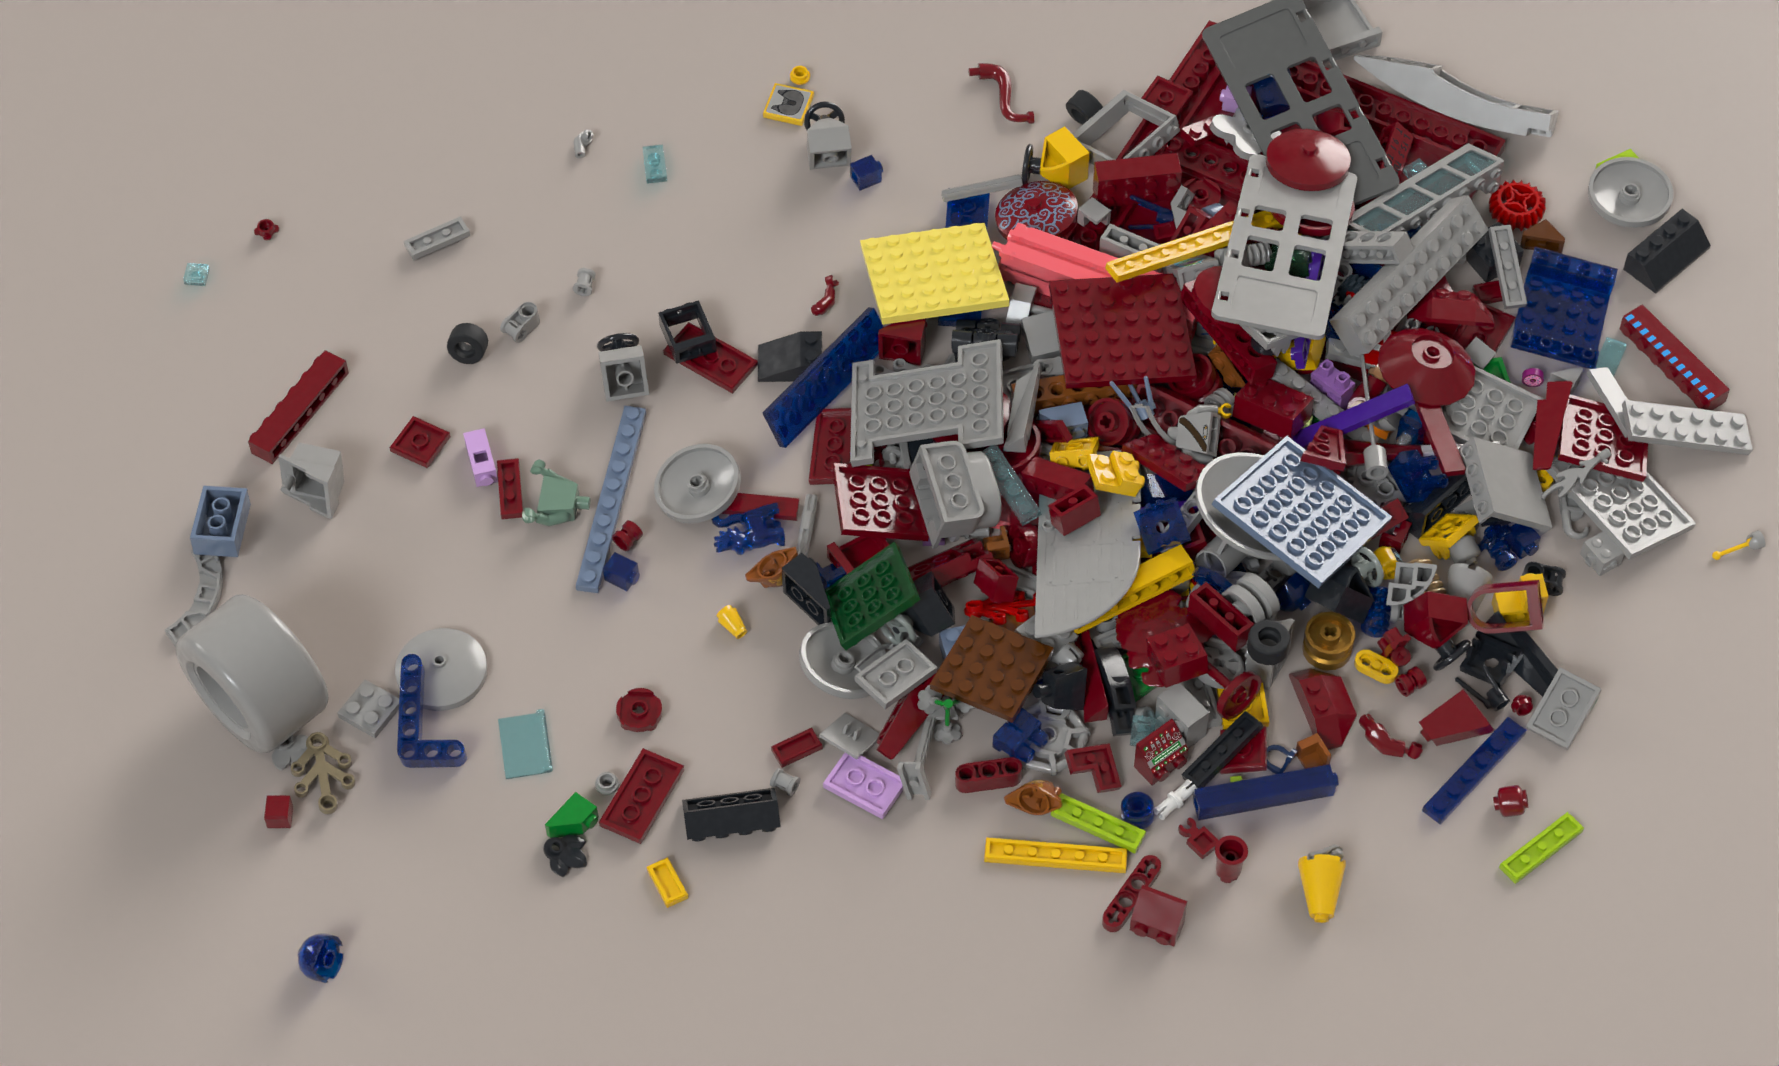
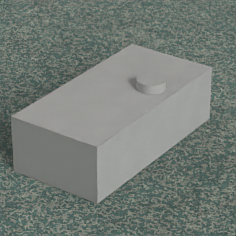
M1053 311L1021 318V328L1031 363L1038 359L1060 356Z

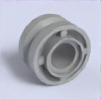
M1218 388L1213 394L1208 395L1204 399V405H1217L1221 407L1224 403H1229L1231 408H1224L1222 410L1225 414H1233L1235 397L1227 389Z

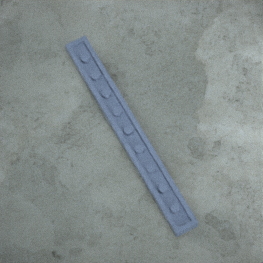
M624 406L576 582L577 591L599 593L612 544V536L615 533L646 417V408Z

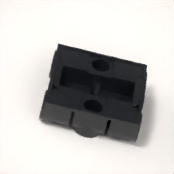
M994 318L979 319L977 328L976 320L957 319L956 330L952 331V352L954 354L958 353V346L1000 339L1002 343V356L1016 357L1021 338V323L1001 322L1000 330V322Z

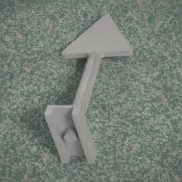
M944 695L941 701H945L946 699L950 698ZM943 706L935 710L934 713L929 714L925 719L914 762H899L897 770L907 800H912L913 794L924 795L925 800H930L931 790L924 771V763L936 720H945ZM952 706L950 720H957L959 718L954 706Z

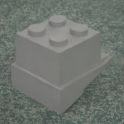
M299 443L290 458L280 454L281 491L309 505L310 510L332 519L339 505L338 497L344 484L341 451Z

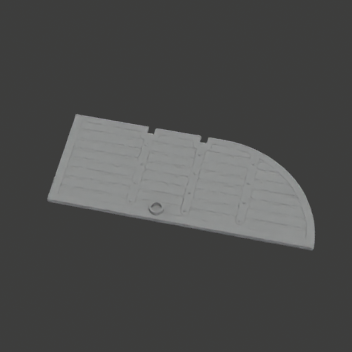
M1112 451L1097 452V455L1109 457ZM1050 456L1041 457L1042 459L1050 461ZM1139 463V470H1138L1139 475H1141V464H1140V463ZM1073 468L1090 474L1089 470H1080L1079 468ZM1094 486V493L1098 496L1101 516L1066 536H1063L1051 524L1048 505L1055 502L1056 499L1039 495L1035 638L1067 633L1093 622L1112 609L1130 589L1137 575L1141 556V541H1133V539L1141 538V519L1139 516L1141 515V504H1133L1141 502V489L1136 497L1096 490Z

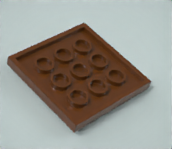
M971 615L931 681L930 689L1013 723L1054 654V648Z

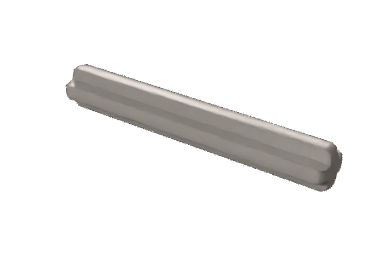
M1017 174L942 190L941 196L944 202L1021 187L1022 178L1021 175Z

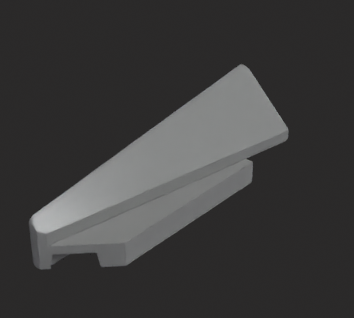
M1037 363L1031 372L1016 381L1004 451L1026 452L1027 443L1030 440L1041 376L1040 363Z

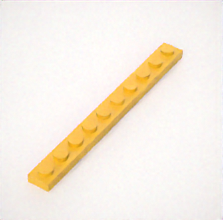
M1262 211L1253 214L1252 226L1265 229L1268 227H1273L1274 229L1283 228V225L1273 217L1271 212ZM1234 221L1106 263L1105 269L1116 282H1120L1226 247L1229 243Z

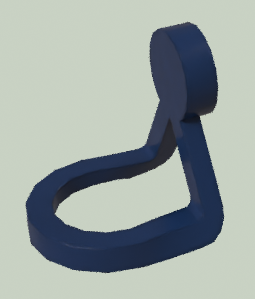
M1271 745L1267 747V754L1272 750H1278L1287 755L1282 768L1271 764L1267 759V769L1279 776L1283 774L1288 764L1293 761L1298 751L1293 748L1289 752L1280 745Z

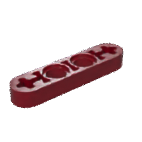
M1147 855L1138 863L1103 913L1102 925L1105 930L1117 932L1127 922L1134 911L1140 889H1135L1131 883L1135 880H1140L1145 886L1151 887L1161 872V861L1158 857ZM1151 864L1155 865L1154 868H1151L1148 871L1146 876V866H1150ZM1129 898L1132 904L1129 907H1123L1120 905L1119 900ZM1117 910L1119 912L1117 922L1109 923V918L1113 919Z

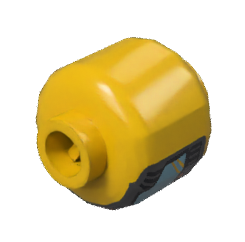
M1382 546L1377 548L1374 554L1381 563L1384 573L1383 579H1394L1396 562H1403L1392 547Z

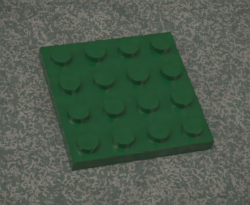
M893 542L825 589L830 605L831 619L839 642L845 650L857 645L862 639L876 632L881 626L895 619L896 616L920 600L901 549L896 542Z

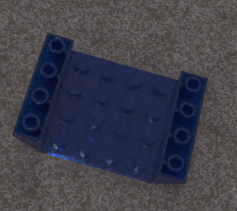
M1535 247L1524 282L1527 305L1518 308L1510 347L1584 368L1596 369L1600 352L1598 351L1618 269Z

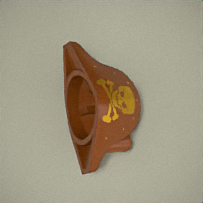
M796 547L774 551L766 555L745 574L746 580L758 582L764 588L783 586L782 567L798 556Z
M1035 780L1025 783L1004 796L1005 804L1028 814L1044 815L1062 807V800L1059 797L1062 790L1059 787H1054L1049 781Z

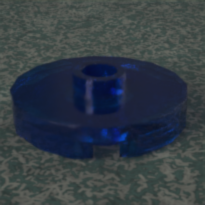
M1198 566L1192 573L1193 578L1200 586L1207 582L1221 595L1233 585L1219 573L1205 567Z

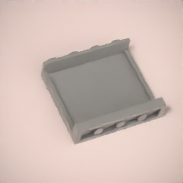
M1303 0L1335 61L1380 46L1382 30L1380 27L1373 28L1355 0ZM1303 13L1297 15L1300 22L1307 20Z
M1472 437L1459 448L1466 468L1465 473L1479 523L1482 524L1488 518L1495 517L1528 526L1531 537L1537 539L1552 528L1545 499H1542L1543 492L1537 471L1533 470V457L1531 453Z

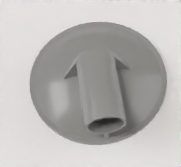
M1243 452L1225 454L1208 463L1198 477L1195 488L1196 503L1202 518L1217 535L1195 558V564L1199 573L1209 581H1222L1248 555L1266 560L1281 561L1278 556L1212 506L1214 499L1264 455Z

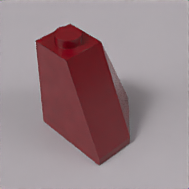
M1464 689L1419 721L1423 728L1420 733L1427 742L1432 740L1436 746L1490 734L1495 731Z

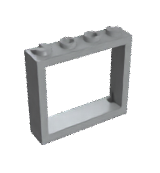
M1123 90L1077 129L1073 135L1088 150L1089 163L1094 165V162L1115 160L1090 147V145L1130 111L1159 127L1123 159L1152 156L1180 132L1176 115Z

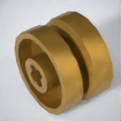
M1321 612L1313 616L1307 622L1302 645L1303 655L1308 663L1315 668L1325 671L1337 670L1345 666L1350 660L1355 640L1354 626L1345 616L1335 612Z

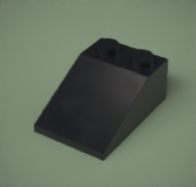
M800 331L758 345V382L822 381V331Z
M800 553L782 567L783 593L817 625L831 622L830 605L817 564L812 558H807L803 553Z

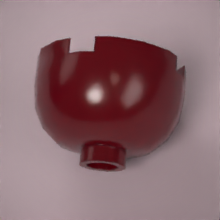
M1026 523L1011 526L1007 537L1009 544H1011L1012 551H1010L1009 557L1012 563L1017 568H1029L1037 565L1038 527Z

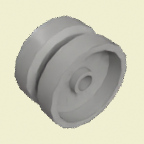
M1246 573L1236 581V585L1233 584L1222 593V596L1252 621L1254 625L1262 620L1270 619L1280 609L1279 600L1275 592L1267 582L1254 573Z

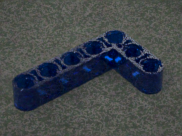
M408 654L401 662L397 741L399 759L408 768L460 767L467 760V753L462 742L459 740H422L425 670L418 655ZM418 665L415 670H408L409 666ZM417 686L415 691L407 692L409 687ZM411 707L416 708L415 712L411 714L406 713L407 709ZM407 730H415L414 734L409 736L405 735V732ZM435 750L438 752L434 757L427 756L430 751ZM454 750L461 751V753L456 757L450 756L451 752H453ZM407 751H414L413 756L408 758L404 757V754Z

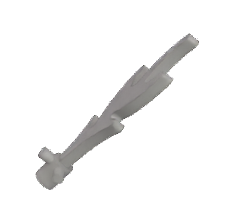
M1605 448L1597 454V457L1587 461H1580L1579 465L1585 466V468H1571L1558 473L1556 479L1565 478V480L1547 489L1543 493L1542 499L1544 500L1550 493L1560 488H1563L1558 497L1559 499L1563 498L1574 487L1577 479H1580V485H1583L1587 475L1600 461L1605 464L1609 463L1607 458L1612 455L1610 450Z

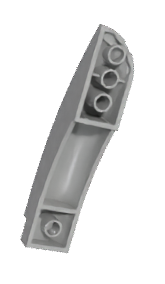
M1354 55V60L1391 88L1446 116L1476 126L1523 136L1534 134L1551 137L1555 130L1559 111L1517 104L1494 97L1451 76L1442 70V65L1378 55L1370 57V55Z

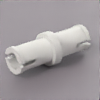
M1187 779L1174 792H1169L1167 798L1153 809L1156 816L1159 813L1161 814L1158 817L1159 819L1164 820L1176 808H1181L1184 804L1183 802L1197 791L1195 784L1190 787L1192 781Z

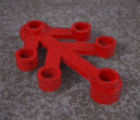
M1015 591L1013 602H1003L1001 604L990 601V598L984 601L971 600L965 604L964 614L969 616V618L971 615L978 618L982 616L993 619V624L996 625L1007 623L1006 614L1015 616L1017 622H1025L1029 619L1028 610L1017 608L1036 606V593L1033 594V599L1026 600L1024 591Z

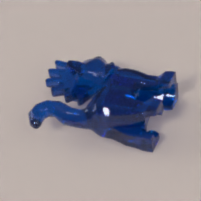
M778 503L764 505L748 510L745 513L731 514L725 519H720L719 515L712 518L713 525L718 528H727L733 524L740 523L745 530L741 532L734 526V530L727 528V532L719 531L720 536L714 537V540L717 541L714 543V547H718L716 552L733 550L738 555H743L747 550L751 551L754 548H762L770 544L777 543L779 546H785L784 529L781 527L780 521L774 520V515L779 513Z

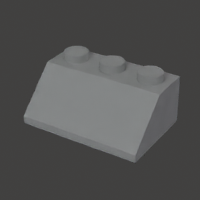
M1290 618L1278 621L1289 631L1291 644L1295 620ZM1263 639L1260 641L1263 645L1266 646L1277 645V643L1271 639ZM1246 650L1245 657L1247 659L1244 663L1245 672L1253 671L1261 677L1264 689L1269 690L1288 658L1289 650L1286 658L1275 665L1257 663L1250 657L1248 650Z

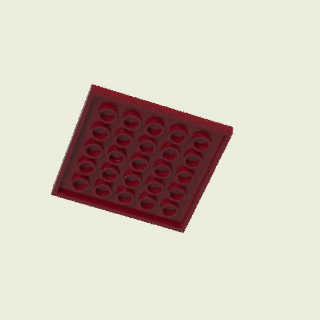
M1173 273L1139 275L1120 282H1116L1113 277L1049 281L1066 389L1111 386L1109 384L1110 381H1113L1116 386L1145 384L1144 376L1148 377L1149 384L1196 381L1197 374L1181 291L1177 278Z

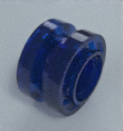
M1133 792L1126 795L1121 802L1122 821L1140 829L1150 826L1154 820V803L1152 798L1142 792Z

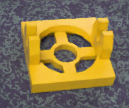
M1447 513L1418 540L1421 546H1429L1438 559L1443 557L1447 560L1450 557L1448 548L1452 547L1464 535L1474 536L1476 534L1474 526L1479 522L1476 515Z

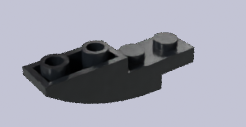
M1117 647L1095 649L1094 653L1108 703L1113 736L1134 735L1137 733L1134 709L1137 707L1131 681Z

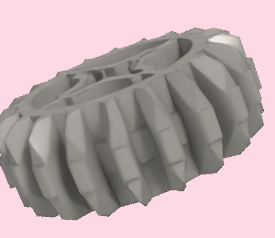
M1269 243L1246 244L1242 265L1252 267L1270 263L1272 261V251ZM1227 247L1214 251V258L1218 259L1219 266H1223ZM1232 253L1231 257L1238 259L1239 255Z

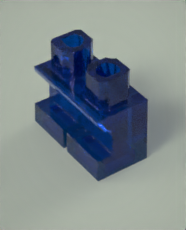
M1021 708L1013 723L1010 721L1005 722L993 735L992 747L999 752L1001 750L1010 757L1019 758L1029 763L1035 756V750L1029 746L1034 743L1039 748H1043L1049 741V735L1041 729L1042 723Z

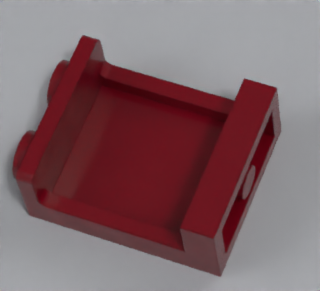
M859 536L840 547L835 542L827 545V558L839 575L844 577L889 546L886 538Z

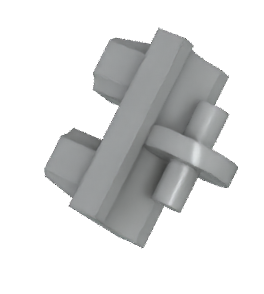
M907 442L887 445V448L882 451L883 458L890 461L891 464H895L896 468L911 469L912 460L911 456H909L910 451Z

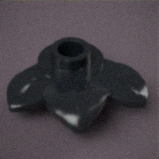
M566 835L561 839L557 837L548 839L544 844L543 851L546 857L550 859L551 870L555 874L564 877L568 867H586V856L580 850L584 847L586 841L577 835ZM552 846H558L560 850L555 851L552 849Z

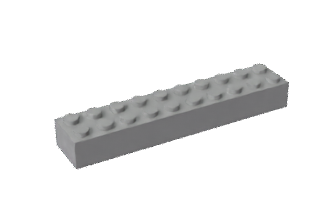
M1469 195L1451 198L1410 239L1414 250L1402 263L1385 264L1330 320L1331 325L1350 356L1368 354L1489 230Z

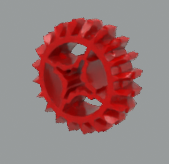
M1513 179L1511 183L1505 181L1503 185L1499 186L1497 191L1491 194L1489 198V213H1492V219H1497V223L1511 225L1512 231L1515 228L1522 231L1524 227L1529 229L1541 221L1546 210V201L1542 192L1538 191L1537 186L1531 187L1530 182L1524 184L1522 180L1517 183Z

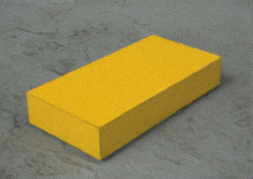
M668 857L646 867L667 908L688 899V894Z

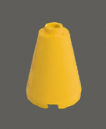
M1316 854L1314 859L1307 860V856H1303L1298 860V868L1309 916L1318 923L1329 922V919L1334 917L1346 867V860L1340 862V857Z

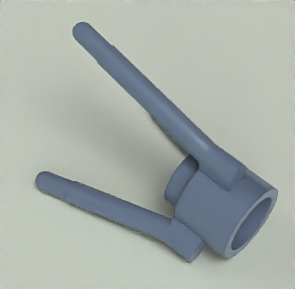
M1144 376L1148 402L1146 399L1140 400L1133 385H1128L1136 401L1134 405L1143 404L1144 406H1150L1154 415L1153 409L1156 406L1152 398L1148 377ZM1110 381L1109 384L1128 408L1132 406L1116 384ZM1135 408L1141 421L1149 418L1145 408Z

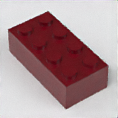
M1178 153L1094 162L1093 192L1095 199L1105 207L1173 200L1181 186L1182 177Z

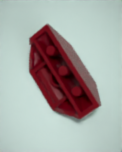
M1443 288L1430 290L1407 313V319L1414 318L1413 321L1494 327V318L1491 312L1475 294L1466 290L1449 292V290Z
M1312 668L1290 673L1289 678L1312 734L1318 733L1328 750L1342 747L1357 717L1342 678Z

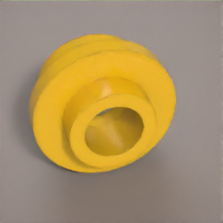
M796 66L790 72V80L797 85L806 84L810 80V72L804 66Z

